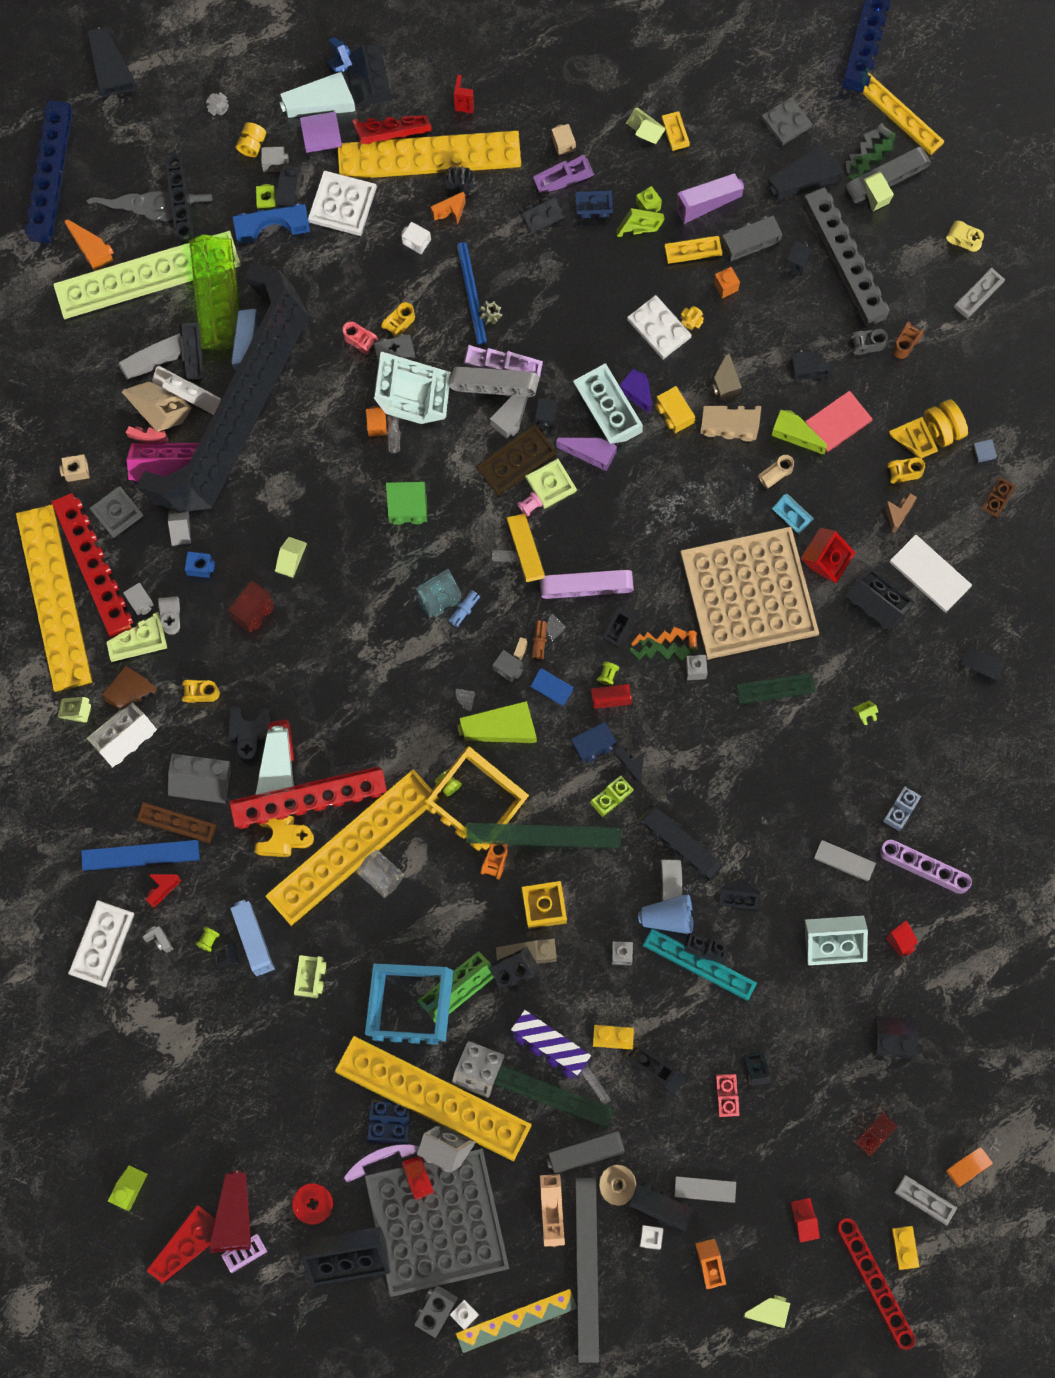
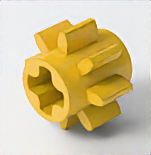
M694 306L690 310L685 308L681 313L682 316L680 318L683 319L681 323L690 330H693L694 327L699 329L703 323L702 311Z

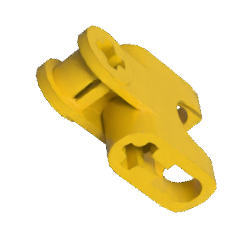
M288 815L287 818L282 820H276V818L269 819V822L259 825L271 828L273 830L272 838L267 842L256 843L254 852L261 856L290 857L292 848L305 849L310 847L314 842V836L307 826L294 825L293 816ZM303 834H306L307 837H304V839L301 841L300 837H302Z

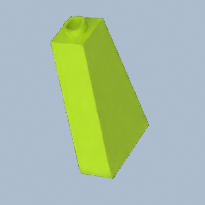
M527 701L460 718V724L457 725L459 735L464 736L465 741L537 742Z

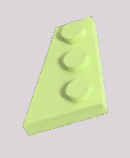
M159 611L146 621L139 622L137 626L129 631L126 630L107 641L111 662L167 649Z

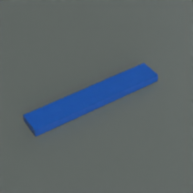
M198 840L81 850L83 871L200 860Z

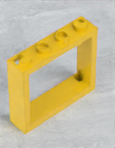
M466 747L423 803L426 804L425 808L430 813H437L441 816L440 820L448 827L452 825L457 829L455 831L457 835L463 839L465 837L468 838L473 848L478 851L480 849L484 851L489 848L529 795L472 748ZM466 758L516 798L483 841L433 802L434 798Z

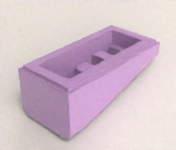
M258 1234L251 1237V1243L255 1242L259 1252H255L252 1244L251 1249H249L252 1256L249 1257L245 1250H240L245 1258L244 1261H241L237 1251H227L221 1255L231 1273L268 1252ZM233 1254L234 1258L238 1263L237 1265L233 1264L231 1258L229 1257L230 1255Z

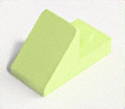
M639 108L634 109L626 124L637 131L635 135L654 144H657L666 129Z
M85 697L62 699L58 717L87 722L91 705L88 704L89 699Z

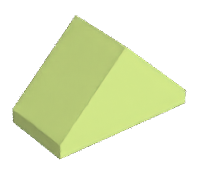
M880 171L864 179L872 211L890 203L894 194Z
M288 537L280 548L275 572L293 578L307 543Z

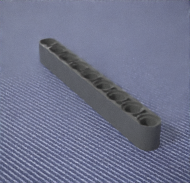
M576 1178L578 1363H599L596 1178Z

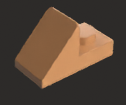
M911 493L907 499L905 497L902 499L898 507L887 501L885 508L891 530L896 533L916 501L917 497Z

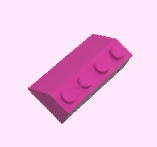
M132 443L127 457L128 479L139 482L144 471L164 477L189 464L199 443Z

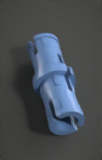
M470 590L462 603H458V608L448 619L455 627H459L465 616L471 613V608L480 598L479 595L476 596V592Z

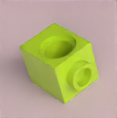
M263 184L256 186L257 210L268 211L277 207L274 185ZM266 196L270 197L268 200H263Z
M652 186L636 195V206L639 210L650 212L661 210L662 200Z

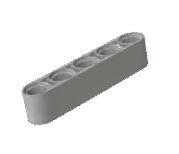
M455 367L449 387L459 392L532 397L536 394L540 377L536 373L526 371Z

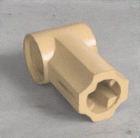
M782 455L778 461L760 473L758 478L764 487L768 489L784 476L790 475L794 467L793 458L789 455ZM783 462H787L790 465V467L784 469L780 466V464Z

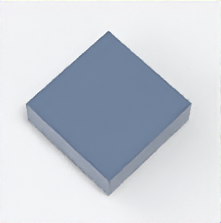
M992 439L973 444L978 463L996 459L997 455Z

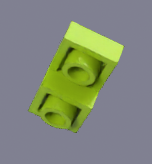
M620 776L592 799L590 804L603 817L632 793L634 789Z

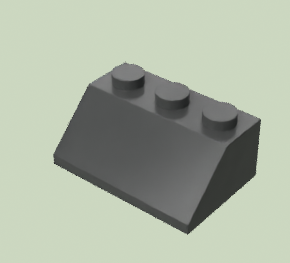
M172 754L168 772V796L226 804L232 769L230 762Z

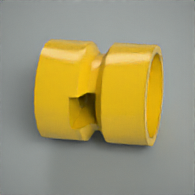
M248 122L244 124L241 132L242 136L238 139L236 149L246 156L257 157L261 143H263L266 136V130L257 124Z

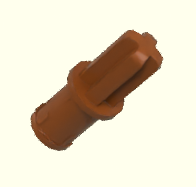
M536 621L535 636L532 638V641H534L532 658L544 659V647L547 639H545L546 621Z

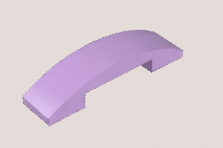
M396 1145L377 1150L356 1163L344 1178L346 1182L362 1177L366 1175L363 1167L400 1152L403 1159L418 1153L419 1146Z

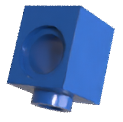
M188 552L185 565L186 574L210 578V573L214 572L215 561H212L211 555ZM199 562L205 563L202 568H197L196 565Z

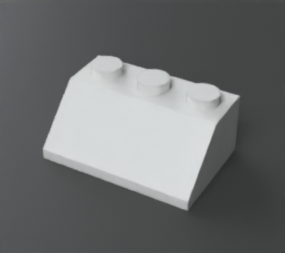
M131 703L127 708L118 711L87 739L102 757L114 767L121 763L130 752L135 751L144 740L149 739L157 729L134 703Z

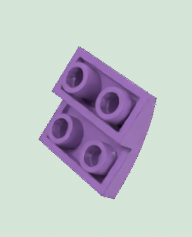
M336 112L300 118L306 153L342 146Z

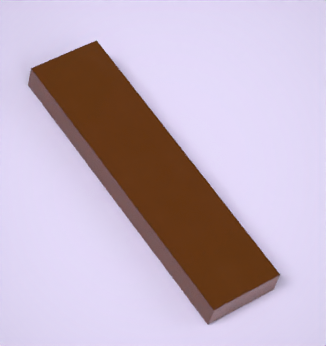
M145 802L142 803L137 817L138 822L211 844L217 827L216 824Z

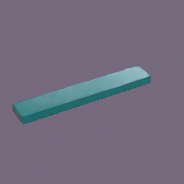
M653 928L643 944L645 948L746 1001L749 1000L757 984L755 981L718 962L702 959L683 951L684 944Z

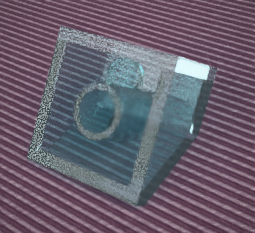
M449 569L416 588L417 599L429 618L433 615H440L449 605L451 607L455 606L462 598L461 592Z

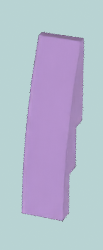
M469 345L466 349L463 364L475 368L533 372L540 377L543 361L510 351L503 353L490 348L484 350Z

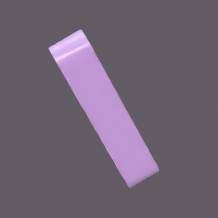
M630 570L548 575L540 579L541 597L545 599L629 593L634 590L633 575Z
M887 840L880 848V855L886 861L953 892L965 893L972 884L968 874L897 841ZM891 846L894 849V854L886 853L885 847ZM904 854H908L912 857L911 863H907L904 861ZM921 863L929 864L930 870L924 871L921 868ZM939 871H945L948 874V879L940 878ZM958 879H962L966 882L965 888H961L958 886Z

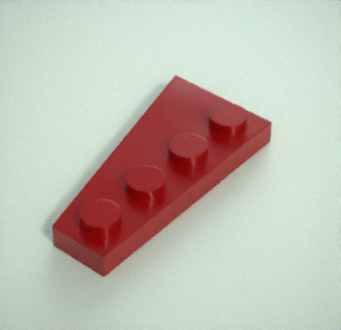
M426 115L404 116L402 120H397L393 117H387L385 121H375V118L367 119V122H358V119L352 120V126L361 144H371L376 141H387L392 138L406 137L417 133L423 134L431 131V124Z
M197 1205L147 1269V1272L161 1283H164L210 1246L215 1218Z

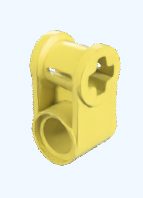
M956 220L946 239L954 245L974 252L981 248L984 234L981 230Z

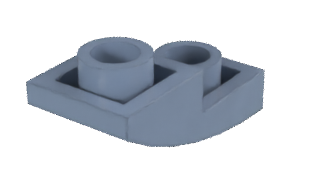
M904 787L883 822L900 832L921 796Z

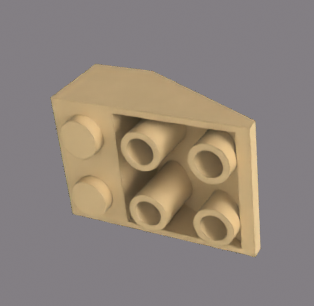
M146 382L125 389L122 392L157 432L182 424L192 409L183 398L152 382Z

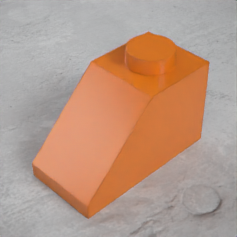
M715 1239L696 1243L698 1260L706 1289L726 1285L721 1255Z

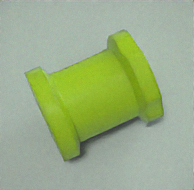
M603 662V670L597 681L607 686H613V678L619 667L610 662Z
M204 927V932L195 945L211 952V946L216 937H219V934L210 928Z

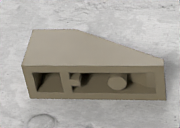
M555 939L496 947L497 960L525 947H528L537 964L556 962L557 960Z

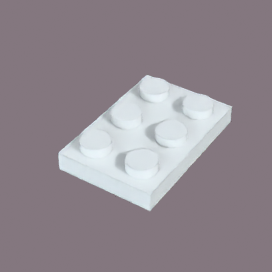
M656 295L627 318L662 359L670 355L692 336Z

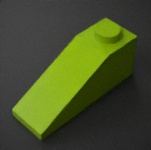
M780 410L772 436L825 454L827 444L798 415H795L790 410Z

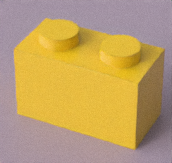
M676 386L657 396L655 407L659 414L664 415L667 427L672 429L674 433L694 423L695 415Z

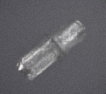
M388 416V432L386 435L389 440V451L397 453L400 451L399 437L401 436L399 417L392 416V420L391 416Z
M513 549L511 551L493 550L492 552L493 561L510 562V564L512 562H520L517 552L513 551Z

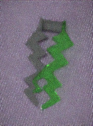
M883 123L877 129L865 133L863 136L866 142L860 143L861 154H849L851 161H845L847 174L850 173V166L856 168V160H862L863 164L858 165L859 174L850 175L849 178L856 179L864 175L863 170L870 171L869 161H882V151L892 152L893 140L897 134L886 128ZM881 132L889 138V140L882 139L883 144H874L875 153H867L866 148H873L871 138H880L878 133Z

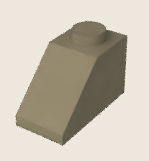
M730 354L725 356L711 385L713 394L717 395L719 400L741 393L742 387Z

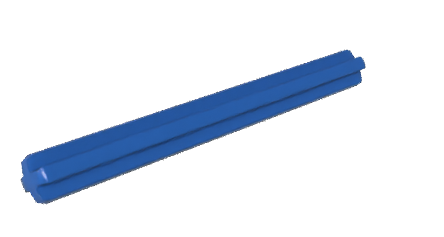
M466 242L457 244L474 332L477 344L484 345L487 343L483 320L479 319L481 312L478 311L480 306Z

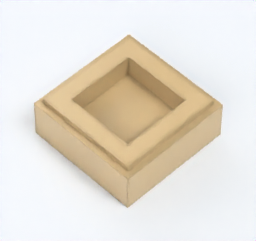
M520 637L514 652V657L520 661L527 648V639Z

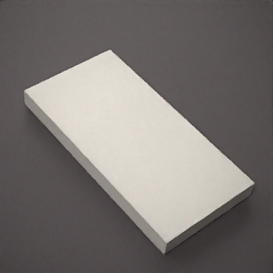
M917 535L890 560V563L945 613L972 586L971 583Z
M97 900L68 974L106 987L134 913Z

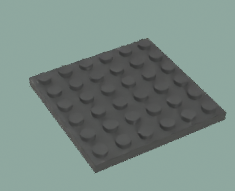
M483 1149L470 1151L462 1165L453 1172L443 1171L434 1163L424 1162L435 1193L419 1200H415L404 1167L365 1176L375 1227L382 1228L387 1243L390 1273L386 1274L390 1297L509 1269Z

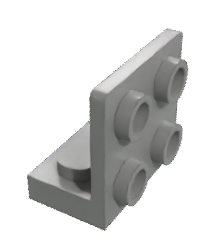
M468 1041L455 1070L452 1085L489 1099L494 1081L503 1062L504 1054Z

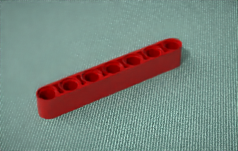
M848 1218L839 1221L836 1226L837 1233L894 1343L900 1349H911L915 1344V1336L856 1223ZM844 1222L851 1225V1232L849 1234H845L841 1229ZM853 1241H858L861 1244L859 1252H854L851 1249ZM863 1259H867L871 1264L868 1271L861 1268ZM873 1278H877L880 1281V1287L877 1290L871 1287L870 1283ZM884 1296L890 1300L888 1308H883L880 1304V1300ZM893 1315L898 1316L900 1319V1324L897 1327H893L890 1323V1318ZM903 1334L909 1336L910 1342L907 1346H903L900 1343V1337Z

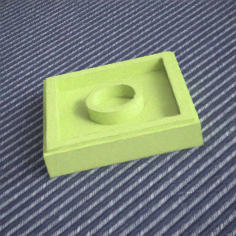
M559 459L525 476L532 490L541 500L544 509L577 491Z

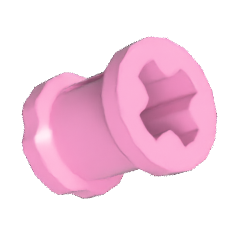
M531 492L527 499L523 502H518L517 505L523 514L528 517L530 512L536 507L542 506V502L534 492Z

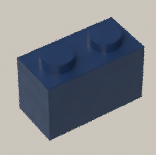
M604 722L572 738L571 744L581 763H590L597 759V755L612 752L616 746V740L608 725Z

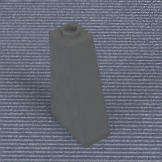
M618 1131L549 1153L550 1158L546 1159L549 1171L553 1170L554 1174L624 1154L625 1150Z

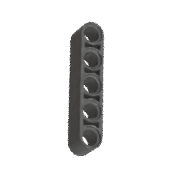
M917 147L850 181L845 186V189L854 203L861 202L868 198L864 183L865 178L880 171L890 187L926 169L931 164V160L922 147Z

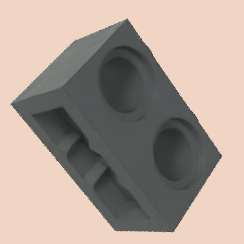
M438 1285L434 1290H429L424 1299L427 1301L425 1307L420 1306L415 1315V1318H417L415 1326L435 1338L458 1300V1297ZM435 1298H441L444 1305H438ZM426 1315L432 1316L434 1323L428 1322Z

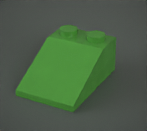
M425 482L386 483L389 522H393L396 525L404 524V522H412L413 524L427 522Z

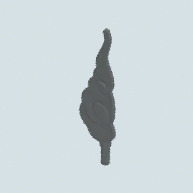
M157 191L142 195L127 194L113 200L97 197L87 200L88 204L99 203L113 209L132 211L137 215H145L150 220L173 221L169 192ZM189 194L190 205L194 202L213 200L212 194ZM178 196L176 201L182 200L184 196Z

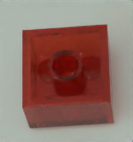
M251 581L228 611L232 620L251 634L253 630L256 631L260 627L263 617L265 615L268 616L272 612L274 603L269 592Z

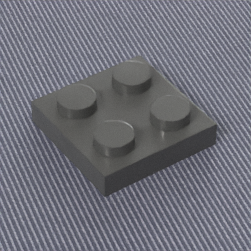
M792 97L763 114L761 118L782 146L812 127L811 121Z
M120 486L90 508L112 538L143 517L141 511Z

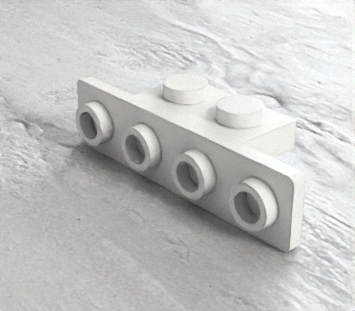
M160 366L156 367L152 379L154 384L214 415L222 400L221 398Z

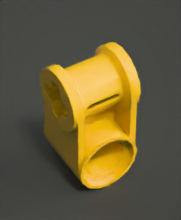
M401 303L383 321L381 327L390 331L394 338L397 335L403 334L405 329L415 320L413 306L410 303ZM404 311L411 312L408 316L402 315Z
M911 458L889 462L887 467L891 472V483L896 484L919 479L925 469L924 461L921 458ZM918 466L920 471H913L911 467Z
M184 680L182 683L184 686L183 702H212L219 698L220 691L212 681ZM208 688H214L212 694H205Z

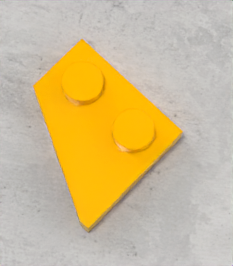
M923 417L889 431L891 437L921 459L938 452Z

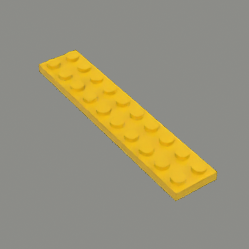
M518 131L381 140L371 144L351 142L342 143V146L338 147L339 173L354 179L444 173L446 170H449V167H455L456 165L458 167L470 168V170L521 167Z
M53 505L16 513L53 689L56 692L93 683L55 509Z
M413 769L270 891L266 898L292 926L426 811V804L423 801L432 789ZM436 796L433 802H436L439 799V797Z
M353 1036L335 1070V1073L459 1135L467 1137L513 1162L532 1124Z

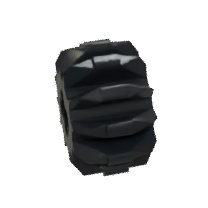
M456 165L446 170L444 177L445 187L450 191L462 193L470 192L474 188L475 175L474 171L470 170V168L458 167Z

